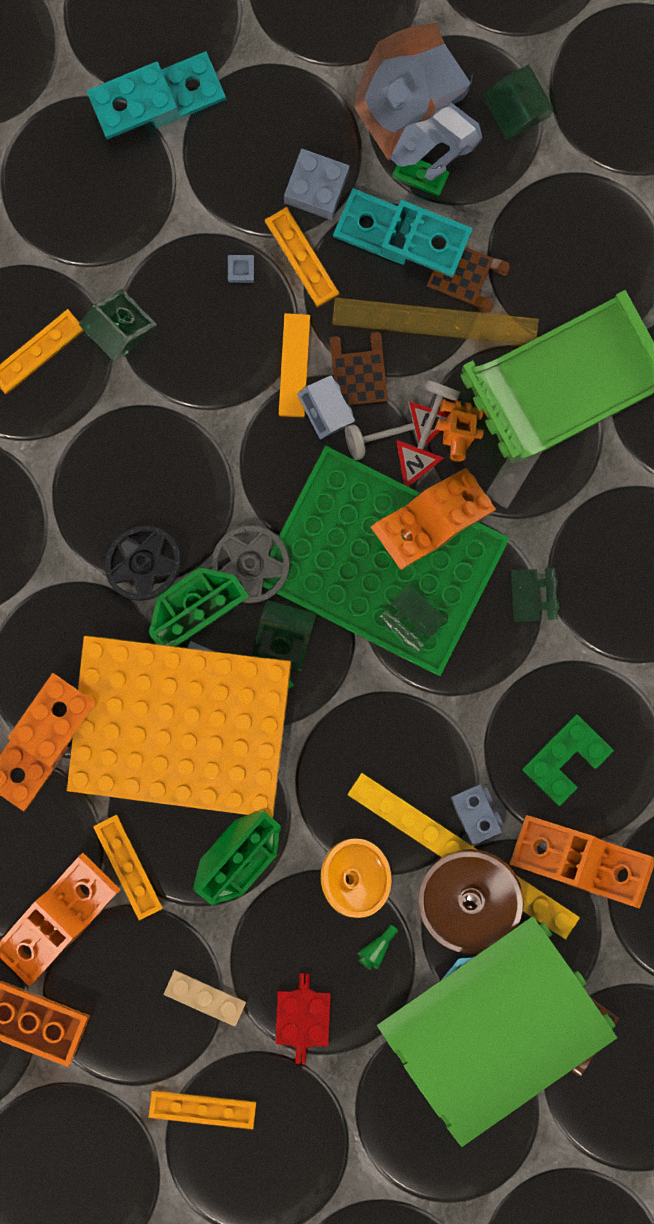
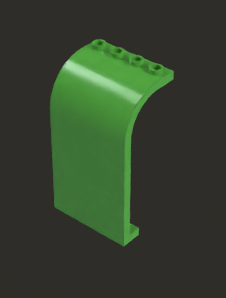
M626 290L616 294L612 300L498 359L475 367L473 361L463 365L461 378L467 389L471 387L475 394L473 400L480 412L484 411L487 416L486 425L492 435L496 433L500 441L498 447L505 458L509 457L511 463H517L535 456L653 395L654 342Z

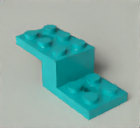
M206 51L162 70L158 62H154L87 90L88 97L106 139L153 121L157 129L226 100V96ZM191 79H195L200 83L199 88L195 91H190L185 87L186 83ZM120 99L128 103L127 108L124 111H116L113 108L115 101Z
M352 188L333 237L404 265L406 259L453 277L473 228L403 200H400L399 205L396 206ZM363 216H369L373 219L374 224L370 228H363L359 224V220ZM436 237H441L446 241V246L438 250L432 246L431 241Z

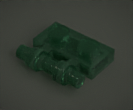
M555 568L545 569V579H538L537 569L511 570L514 623L540 621V611H547L548 620H558L557 610L560 609V602L557 601L556 587L559 585L558 578H555ZM538 588H546L547 602H539Z
M409 585L391 604L398 611L397 614L393 617L385 610L379 617L387 624L385 627L389 631H395L404 639L403 643L407 647L411 646L417 652L425 645L417 637L423 633L430 639L447 621V618ZM404 617L415 626L412 632L400 623Z

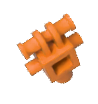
M442 399L440 411L451 413L445 421L438 420L436 429L444 431L443 444L451 446L450 458L454 461H463L466 458V449H468L475 438L482 439L484 430L476 428L477 420H481L483 411L480 412L478 408L472 407L471 403L466 402L463 406L461 401L449 402L446 399Z

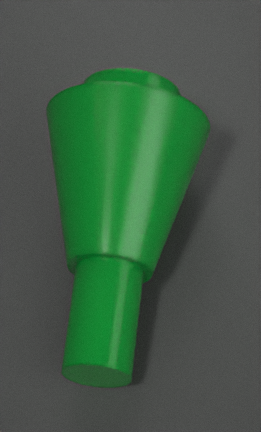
M390 924L381 937L376 938L358 952L361 957L359 962L369 970L373 967L379 969L389 946L388 943L398 930Z

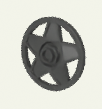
M243 526L230 531L219 541L212 556V570L218 571V557L224 546L231 561L220 572L236 575L250 596L242 603L265 601L282 588L289 572V557L284 544L274 533L258 526ZM245 532L259 533L249 545L234 537ZM272 540L281 550L284 564L268 556ZM280 578L273 589L261 595L264 579Z

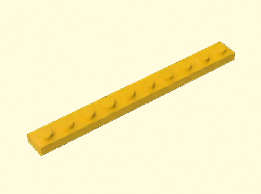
M361 773L348 793V796L440 857L458 850L476 849L363 773ZM518 877L524 896L523 912L534 917L540 923L544 922L550 930L566 939L580 917Z

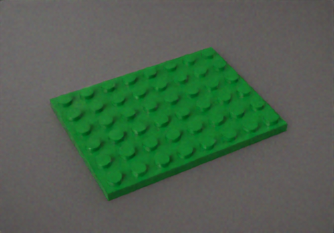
M325 446L278 537L288 553L289 572L284 585L276 594L440 677L510 538L476 522L462 530L442 547L401 570L371 526L405 507L421 493ZM275 543L269 557L284 564L281 550ZM280 578L264 579L263 588L270 591Z

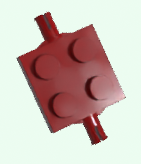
M299 973V989L277 991L275 1044L290 1045L296 1048L295 1064H300V1056L301 1064H306V1048L313 1046L328 1047L330 993H317L309 990L310 974H305L304 983L303 973Z

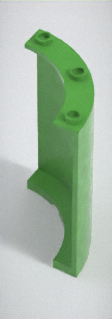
M534 917L525 921L377 1025L394 1053L405 1064L404 1068L439 1118L441 1117L446 1123L447 1129L461 1147L617 1039L612 1030L616 1027L607 1013L605 1015L600 1013L583 988L587 984L578 971L572 972L550 941L549 937L552 936V933L544 922L538 924Z

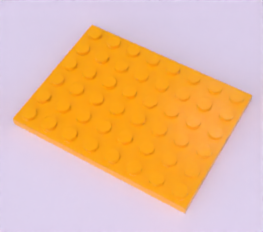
M84 636L78 691L96 702V705L73 736L67 791L246 815L263 810L273 818L291 661Z

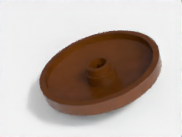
M464 849L443 856L431 866L421 883L418 903L424 925L438 942L457 952L478 954L518 927L523 914L524 896L518 877L503 860L486 851Z

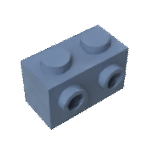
M332 375L305 387L297 393L320 440L344 429L355 421L352 410L346 404L341 394L340 386L334 381Z
M478 785L451 797L471 845L502 833L500 827L503 826V822L498 812L493 813L489 803L493 802L487 788L482 789L481 785Z

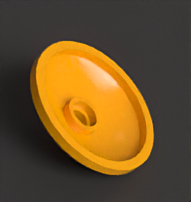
M348 839L339 842L328 852L321 868V885L326 899L336 911L352 918L367 917L377 912L385 904L389 896L392 882L391 870L386 857L377 846L363 839ZM346 876H348L349 878L348 884L346 882Z

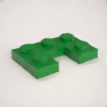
M576 714L522 771L560 806L578 787L559 769L576 752L594 769H597L614 750Z

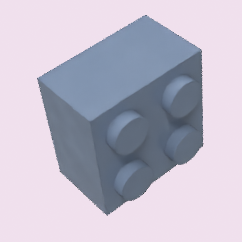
M301 149L284 194V204L333 220L349 176L350 165Z

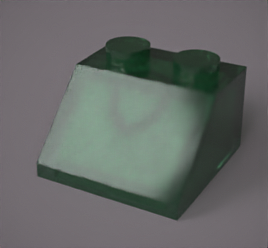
M530 64L507 75L482 95L506 140L548 119L553 111V106Z
M120 289L94 304L79 326L115 361L129 353L157 324L123 289Z
M267 600L260 618L252 656L291 661V669L301 671L317 614Z

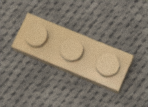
M174 970L164 992L165 996L233 1026H236L246 1004L245 1001L176 970Z

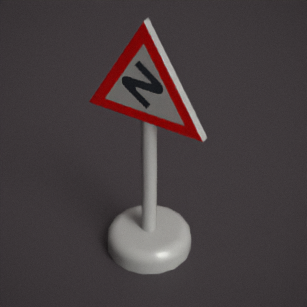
M430 380L426 381L425 389L436 394L437 397L418 447L396 440L403 483L407 487L444 459L423 449L443 397L455 401L461 393Z
M408 401L413 423L363 437L356 425L346 426L345 437L352 458L359 460L364 457V443L414 429L419 444L432 408ZM438 410L425 446L441 431L436 429L438 420L445 421L449 413Z

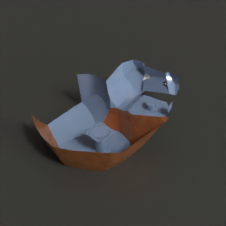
M437 22L395 32L377 43L364 69L356 93L354 108L388 160L391 159L395 164L402 167L416 164L433 147L443 142L450 146V151L428 168L426 176H424L429 180H434L446 171V165L459 155H465L473 151L482 139L479 123L454 105L463 100L468 94L473 74L470 82L444 44Z

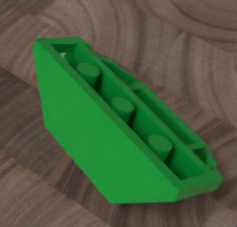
M200 567L157 597L149 634L157 645L177 647L230 612L250 596L236 575Z
M263 810L234 820L200 859L193 890L211 905L242 896L276 857L281 825Z

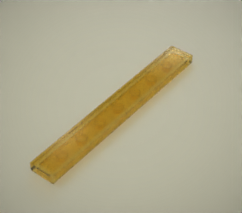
M335 298L332 325L525 345L537 338L539 319Z

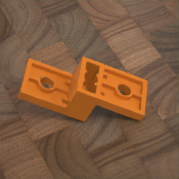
M465 468L426 489L408 505L377 521L371 528L402 570L442 547L462 530L490 515L496 508L476 482L475 477Z
M52 673L8 736L10 741L0 754V795L25 812L70 748L67 745L92 711L96 702ZM58 702H63L67 706V712L62 717H56L53 714V706ZM16 768H21L25 772V779L20 783L13 782L11 778V773Z
M526 815L510 865L640 909L654 868V857ZM546 841V852L539 854L537 851L539 843ZM626 868L628 870V878L623 882H619L618 873Z
M82 853L56 883L31 905L1 939L0 958L30 987L59 954L78 938L121 889ZM80 884L88 887L90 895H86L81 891ZM23 945L31 949L32 955L24 952Z

